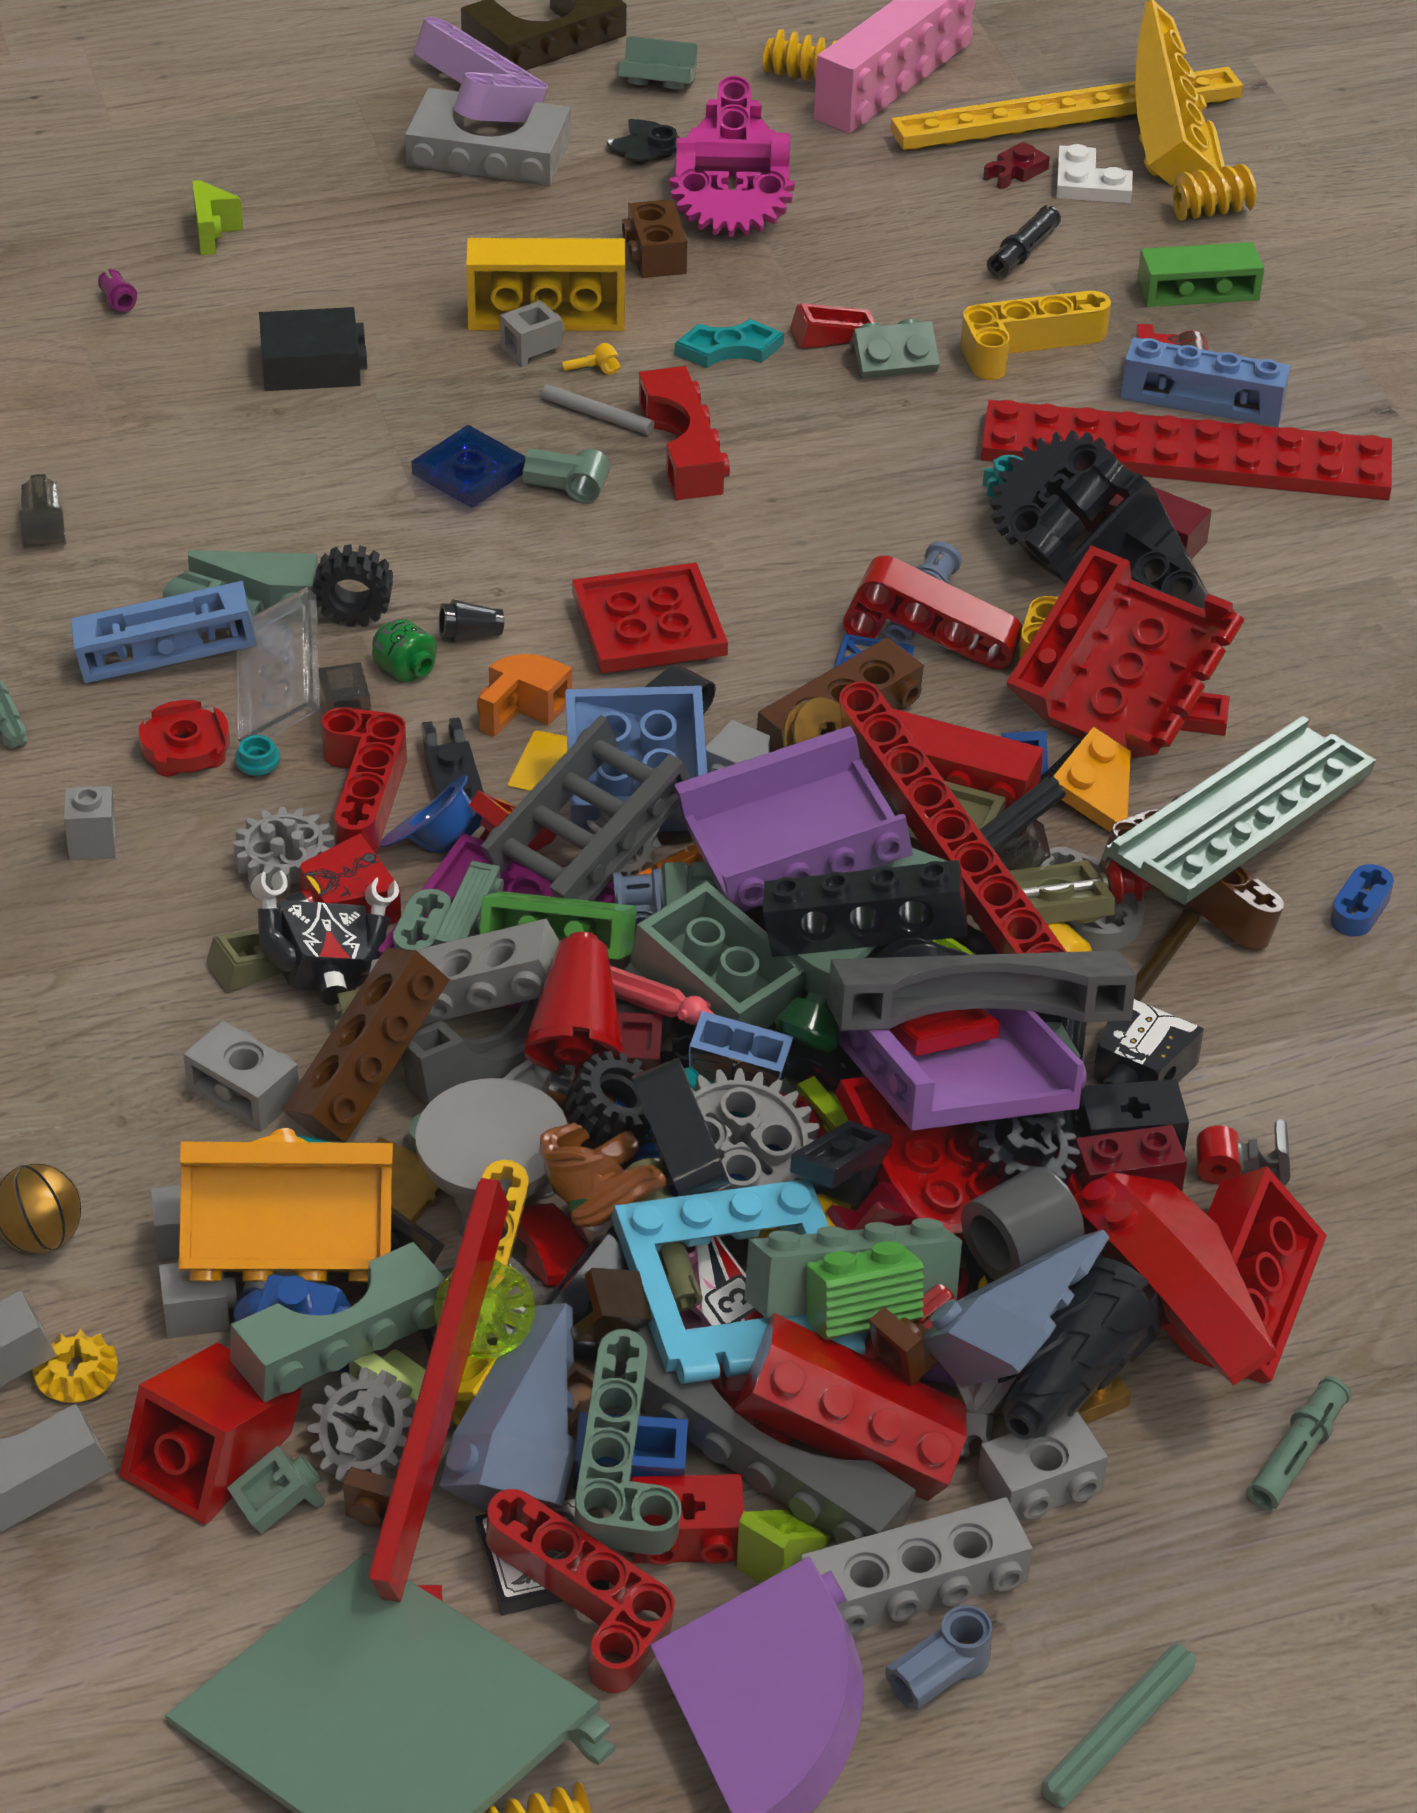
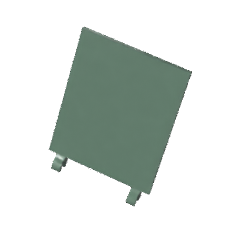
M367 1553L360 1556L165 1715L168 1724L293 1813H484L565 1740L572 1741L580 1752L596 1765H600L615 1751V1746L602 1738L611 1728L603 1718L595 1715L601 1709L597 1699L408 1579L401 1602L383 1600L368 1577L373 1557Z

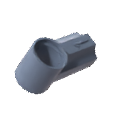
M970 1605L957 1606L949 1610L944 1616L939 1630L886 1667V1679L892 1686L895 1696L907 1708L913 1707L918 1710L958 1680L973 1679L982 1675L989 1666L991 1656V1619L986 1612ZM968 1640V1641H971V1642H974V1643H973V1644H963V1643H959L958 1641Z

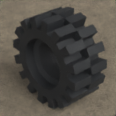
M352 544L344 545L343 553L339 551L338 547L330 550L329 556L325 553L321 557L320 563L317 564L312 596H315L314 604L316 608L322 606L321 614L324 617L332 613V622L340 624L341 619H346L347 626L354 627L355 620H359L361 626L369 625L370 617L376 622L381 618V613H386L392 592L393 572L388 570L389 563L386 559L379 562L380 554L375 550L370 555L365 554L367 547L359 545L358 552L352 551ZM355 580L363 583L369 589L361 592L348 591L339 586L337 582Z
M612 1051L603 1052L601 1057L598 1054L591 1056L589 1061H586L566 1094V1097L569 1098L566 1102L567 1111H574L570 1117L572 1122L576 1124L582 1122L584 1124L582 1128L588 1134L591 1131L597 1134L595 1142L601 1145L604 1144L606 1139L611 1140L624 1131H632L640 1143L651 1129L631 1076L642 1072L640 1067L643 1063L635 1059L630 1064L627 1062L628 1055L620 1052L616 1059L613 1058ZM603 1092L615 1095L625 1103L627 1108L613 1103Z

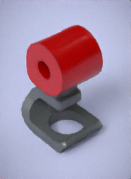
M1281 1119L1275 1122V1150L1267 1156H1263L1258 1149L1257 1139L1248 1140V1143L1243 1144L1238 1133L1233 1128L1222 1125L1205 1128L1197 1135L1196 1139L1197 1173L1199 1177L1205 1182L1219 1185L1220 1182L1240 1176L1244 1169H1250L1251 1172L1267 1166L1284 1186L1287 1185L1291 1177L1287 1122Z

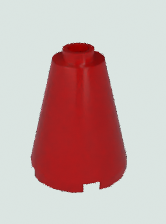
M589 932L571 933L568 938L562 939L558 943L525 1038V1057L533 1064L546 1070L558 1072L559 1064L575 1066L574 1074H577L584 1061L589 1060L595 1054L601 1057L603 1052L612 1051L613 1058L616 1059L619 1052H624L607 946L599 941L596 935Z

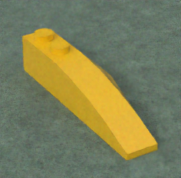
M1148 0L1145 4L1136 59L1135 94L1137 117L1141 132L1139 140L1145 150L1146 158H1144V164L1148 171L1154 177L1160 176L1170 186H1173L1177 175L1181 172L1191 174L1195 170H1202L1204 172L1209 168L1219 170L1225 165L1214 123L1210 120L1205 122L1202 114L1207 105L1204 97L1201 94H1197L1192 85L1197 79L1193 69L1183 57L1186 54V50L1175 21L1154 0Z

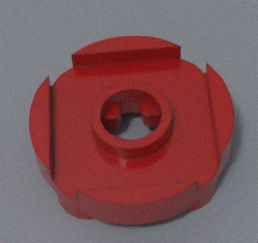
M177 700L156 707L151 711L152 718L145 725L142 720L139 726V742L142 755L148 762L155 765V771L158 774L166 777L175 776L179 772H192L221 766L226 760L225 752L230 745L229 724L224 713L214 706V713L201 709V702L194 700ZM187 734L188 737L179 738L178 735Z

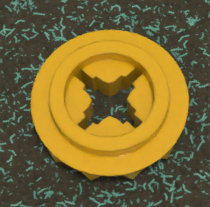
M80 1329L75 1336L67 1338L58 1332L55 1342L52 1343L57 1356L33 1368L34 1382L44 1395L60 1402L77 1403L99 1396L112 1385L118 1372V1360L114 1346L107 1345L101 1333L93 1337H87ZM80 1356L82 1363H79L77 1370H74L73 1376H70L67 1365L72 1362V1358Z

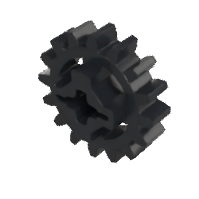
M1049 1113L974 1122L967 1144L975 1148L970 1157L973 1162H984L985 1164L981 1175L983 1177L992 1175L998 1177L997 1186L1033 1166L1048 1169L1067 1184L1077 1166L1075 1162L1080 1154V1150L1071 1147L1076 1136L1074 1133H1063L1061 1129L1066 1122L1063 1118L1052 1120L1048 1117Z

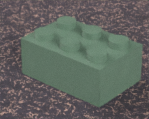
M707 881L637 924L630 964L647 979L679 989L686 998L689 996L703 998L710 1003V1010L715 1015L766 1029L775 1023L776 1016L795 997L801 998L805 984V970L793 955L772 957L767 932Z

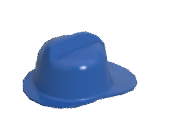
M462 775L454 780L431 803L397 825L381 840L380 847L391 846L407 837L429 852L445 853L451 850L463 833L471 836L481 826L479 822L482 816L468 806L471 799L463 790L468 776Z

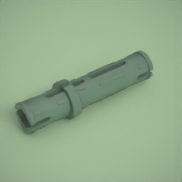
M1332 1376L1322 1378L1307 1403L1295 1409L1290 1418L1291 1427L1276 1449H1274L1253 1483L1247 1488L1248 1498L1257 1507L1267 1511L1276 1509L1317 1445L1328 1440L1333 1432V1421L1345 1403L1351 1398L1350 1389L1343 1381Z

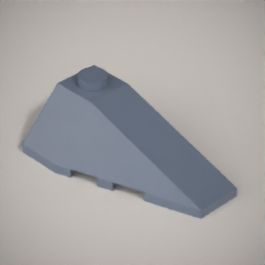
M1099 1230L1076 1237L958 1301L955 1299L949 1300L931 1316L930 1321L934 1325L923 1336V1344L961 1388L1020 1373L1055 1329L1056 1324L1050 1316L1058 1309L1061 1310L1067 1307L1073 1299L1074 1294L1068 1286L1075 1284L1088 1274L1108 1241L1109 1236L1104 1230Z
M562 1303L528 1306L525 1308L452 1436L440 1482L441 1488L482 1511H488V1505L492 1497L500 1491L507 1489L524 1491L549 1508L563 1507L575 1459V1439L568 1435V1413L574 1411V1394L567 1390V1371L574 1362L573 1337L571 1333V1328L573 1327V1307Z

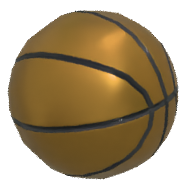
M44 1163L18 1166L7 1173L0 1180V1238L10 1247L27 1254L51 1252L64 1245L74 1235L81 1218L82 1202L79 1190L73 1180L62 1170Z

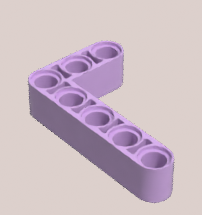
M435 17L424 18L414 54L461 84L454 105L455 112L464 117L479 121L526 122L534 103L544 102L548 89L546 83L449 22Z

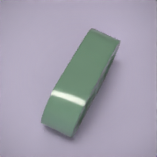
M424 889L413 894L394 930V949L417 950L435 945L436 935L451 906L450 897L445 892L437 889ZM431 911L428 918H423V915H428ZM418 937L423 938V940H418V941L416 942V940H417Z

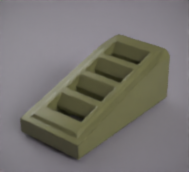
M258 929L213 936L207 957V966L226 992L241 989L283 973L262 953L259 946Z

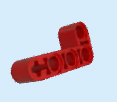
M888 555L875 557L870 562L843 618V627L847 634L873 639L879 635L886 619H889L992 669H1002L1011 663L1022 632V624L1012 614Z
M346 707L331 709L323 715L321 721L323 756L326 762L332 766L350 769L335 811L336 845L355 835L362 834L376 854L407 763L406 723L400 716L387 712Z
M507 1489L500 1491L492 1497L488 1505L486 1542L489 1549L502 1560L600 1625L591 1641L588 1669L590 1679L598 1689L607 1693H620L628 1690L655 1658L651 1644L671 1633L675 1600L671 1591L664 1584L528 1493L519 1489ZM553 1549L561 1550L568 1557L552 1559L545 1552ZM596 1580H605L614 1587L608 1590H598L592 1587L590 1583ZM643 1610L652 1611L660 1618L655 1621H644L635 1614ZM609 1652H618L623 1654L628 1660L617 1664L606 1661L602 1656Z

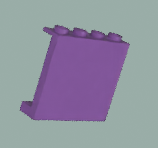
M851 726L674 784L682 820L720 893L742 912L763 906L764 881L778 880L784 877L797 878L824 875L832 872L869 870L913 855L906 816L904 814L895 816L860 759L857 738Z
M982 1008L1000 1022L999 1038L916 1057L902 1046L889 1029L841 1031L839 1028L838 1044L911 1131L1079 1109L1081 1089L1086 1084V1069L1082 1060L1073 1053L1034 1011Z

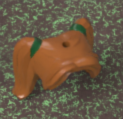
M576 1123L554 1127L540 1135L539 1153L544 1159L546 1177L553 1187L554 1194L558 1195L568 1204V1212L571 1215L572 1222L578 1227H594L611 1220L614 1205L640 1202L651 1193L666 1185L665 1175L653 1165H643L622 1172L621 1167L634 1157L640 1147L638 1139H636L632 1131H624L595 1149L581 1147V1144L590 1136L581 1125Z

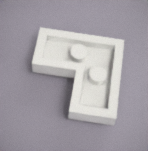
M1081 144L1059 145L1056 198L1131 204L1132 170H1123L1118 167L1096 168V148L1086 147Z

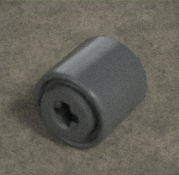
M1030 1167L971 1200L963 1207L961 1214L962 1231L968 1248L978 1265L993 1280H997L1066 1242L1084 1235L1083 1217L1077 1201L1065 1183L1056 1174L1044 1167Z

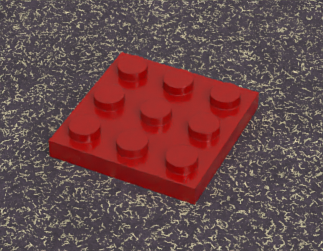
M697 562L572 579V594L601 674L651 666H663L692 660H705L728 655V641Z

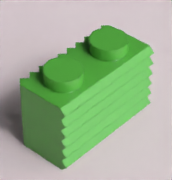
M884 1241L873 1245L872 1250H866L864 1253L856 1252L854 1255L845 1251H836L826 1254L824 1260L808 1262L807 1323L820 1336L828 1340L870 1331L869 1319L883 1307L887 1308L898 1319L905 1317L910 1321L921 1320L924 1317L922 1312L924 1308L922 1302L924 1298L922 1292L924 1288L922 1282L924 1279L922 1272L924 1265L922 1261L902 1244Z

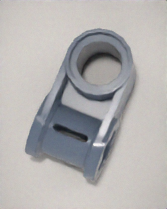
M660 868L653 869L651 874L622 876L621 872H613L616 904L637 906L636 931L637 924L664 908Z

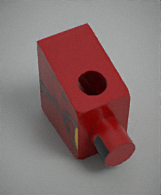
M358 834L302 862L298 868L300 892L283 897L282 900L364 905L366 913L371 914L372 907L365 899L367 887L378 877L376 891L381 897L388 898L389 885L395 880L362 834ZM400 887L398 896L385 910L384 916L389 917L388 925L397 923L401 918Z

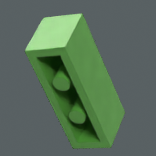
M1254 242L1142 248L1140 251L1137 282L1147 307L1260 300L1264 266Z
M498 891L482 896L480 934L547 919L559 941L568 938L574 932H589L596 935L598 940L607 946L609 959H621L632 954L637 906Z

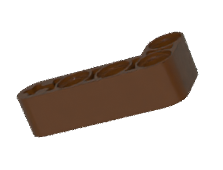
M1147 810L1115 823L1106 846L1159 810ZM1101 857L1099 868L1104 873L1108 862L1103 861ZM1241 866L1187 903L1237 943L1251 949H1262L1269 945L1284 908V902L1277 893Z

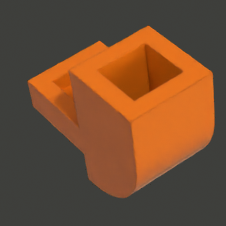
M536 654L511 655L489 666V687L482 690L477 701L480 731L495 737L518 713L549 725L566 708L565 689H572V667Z

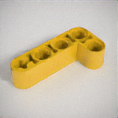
M1081 291L975 304L967 307L963 312L961 350L975 376L985 380L1000 379L1007 372L1008 354L1092 344L1106 339L1111 300L1106 294L1099 291Z

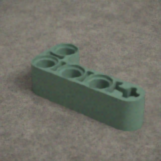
M617 1329L608 1333L601 1340L598 1348L575 1499L574 1525L612 1550L649 1555L662 1554L669 1551L677 1541L682 1512L681 1502L678 1496L669 1488L630 1481L648 1353L647 1345L639 1334L628 1329ZM617 1361L627 1362L625 1380L615 1378ZM610 1407H617L624 1410L627 1414L621 1417H611L602 1411ZM601 1457H611L616 1459L619 1464L614 1467H603L597 1464L595 1460ZM593 1507H604L611 1511L612 1515L606 1518H595L587 1513V1511ZM657 1514L664 1517L668 1522L661 1526H652L643 1521L642 1518L647 1515Z

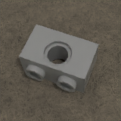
M224 1020L183 1054L187 1088L260 1132L283 1113V1106L299 1083L298 1064L287 1054L273 1050L258 1041L251 1033L244 1030L241 1031Z
M1077 1411L1071 1417L1067 1415L1045 1437L1021 1439L1010 1433L982 1443L977 1478L992 1501L1007 1497L1018 1521L1026 1518L1036 1519L1053 1508L1073 1501L1082 1502L1088 1500L1097 1492L1103 1491L1108 1456Z

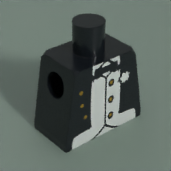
M1134 999L1132 1021H1107L1098 1042L1093 1076L1101 1084L1177 1079L1179 1082L1199 1062L1204 1028Z

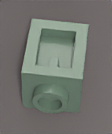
M276 1446L227 1487L250 1524L260 1533L266 1531L304 1498L316 1508L325 1502V1499L315 1486L321 1478L314 1467L304 1456L299 1455L296 1459H293L279 1446Z

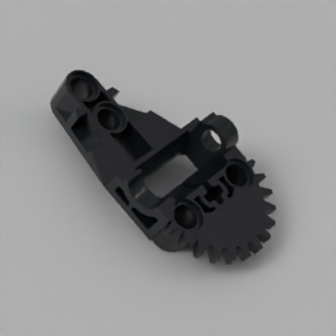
M1071 430L1065 441H1063L1059 432L1054 433L1051 444L1047 445L1041 437L1037 439L1036 451H1032L1025 446L1022 448L1025 457L1023 460L1015 458L1009 460L1014 468L1013 471H1001L999 473L1000 478L1005 483L993 486L992 491L999 497L990 501L992 509L997 510L991 515L994 523L999 524L996 529L1001 536L1006 535L1005 538L1009 544L1013 545L1018 541L1030 560L1066 585L1089 547L1094 546L1130 561L1132 580L1205 609L1204 600L1208 595V591L1159 496L1148 480L1143 478L1140 473L1130 471L1112 452L1105 448L1106 443L1102 438L1099 437L1093 442L1094 438L1092 435L1086 432L1079 439L1075 430ZM1117 494L1124 498L1088 538L1070 554L1067 546L1084 530L1085 526L1080 518L1066 505L1070 506L1073 504L1078 513L1092 521Z

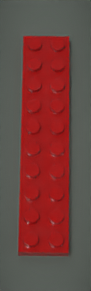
M988 400L981 461L993 462L994 459L1003 455H1015L1024 459L1022 448L1027 446L1032 451H1036L1037 439L1042 437L1045 443L1049 445L1054 433L1059 432L1063 441H1065L1069 432L1075 430L1079 439L1086 432L1092 435L1094 438L1093 442L1099 437L1102 438L1106 443L1105 448L1112 452L1126 468L1134 473H1140L1144 477L1390 500L1392 489V438H1382L1376 435L1340 434L1335 431L1299 430L1294 427L1258 426L1253 423H1226L1212 419H1185L1172 415H1143L1131 411H1102L1089 407H1060L1048 403L1039 405L1019 403L1012 400Z

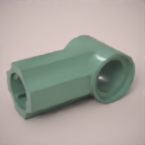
M529 448L525 456L523 482L526 485L563 490L575 501L590 503L595 501L601 493L610 472V461L606 455L595 449H584L577 455Z

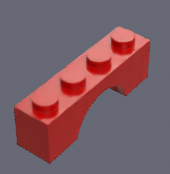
M686 366L640 371L639 407L643 417L654 421V429L664 430L678 436L677 439L666 444V478L675 501L723 495L724 477L730 476L729 459L726 452H720L718 430L716 428L711 429L709 408L707 404H701V392L698 381H692Z

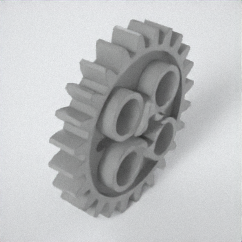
M742 1068L737 1069L734 1080H727L722 1070H717L713 1084H710L702 1075L697 1076L695 1091L693 1089L692 1091L731 1184L717 1191L806 1179L790 1172L791 1154L816 1140L820 1127L817 1123H807L812 1110L810 1106L795 1108L799 1095L797 1091L786 1096L780 1094L781 1080L778 1079L770 1087L764 1086L763 1072H758L752 1082L745 1081ZM732 1111L742 1112V1113H744L745 1115H747L748 1117H744V1118L735 1117V1116H733L732 1114H730L729 1112H732ZM656 1140L655 1149L661 1151ZM765 1145H778L783 1148V1151H773ZM660 1152L659 1159L664 1160L663 1155ZM669 1171L666 1177L668 1186L674 1185ZM740 1174L745 1176L748 1180L737 1181L731 1178L729 1175Z

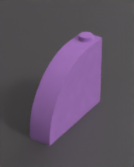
M810 1556L651 1644L653 1652L731 1813H811L836 1782L846 1765L856 1740L863 1708L864 1682L856 1642L838 1607L847 1599L832 1571L830 1570L821 1575Z

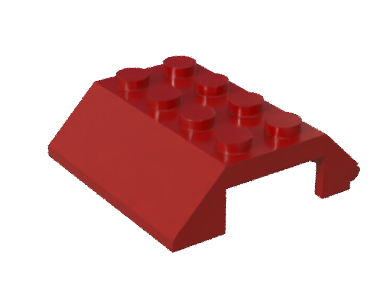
M1090 546L1007 680V687L1050 726L1078 738L1083 737V735L1089 733L1095 727L1130 750V758L1157 755L1160 748L1170 747L1184 723L1180 716L1189 715L1205 688L1201 681L1210 680L1226 653L1222 646L1232 643L1244 622V618L1233 610L1232 602L1209 593L1204 600L1205 609H1202L1138 583L1131 578L1130 561Z

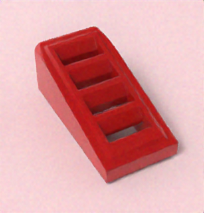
M797 303L790 330L799 348H815L850 342L855 328H859L866 323L875 322L868 309Z

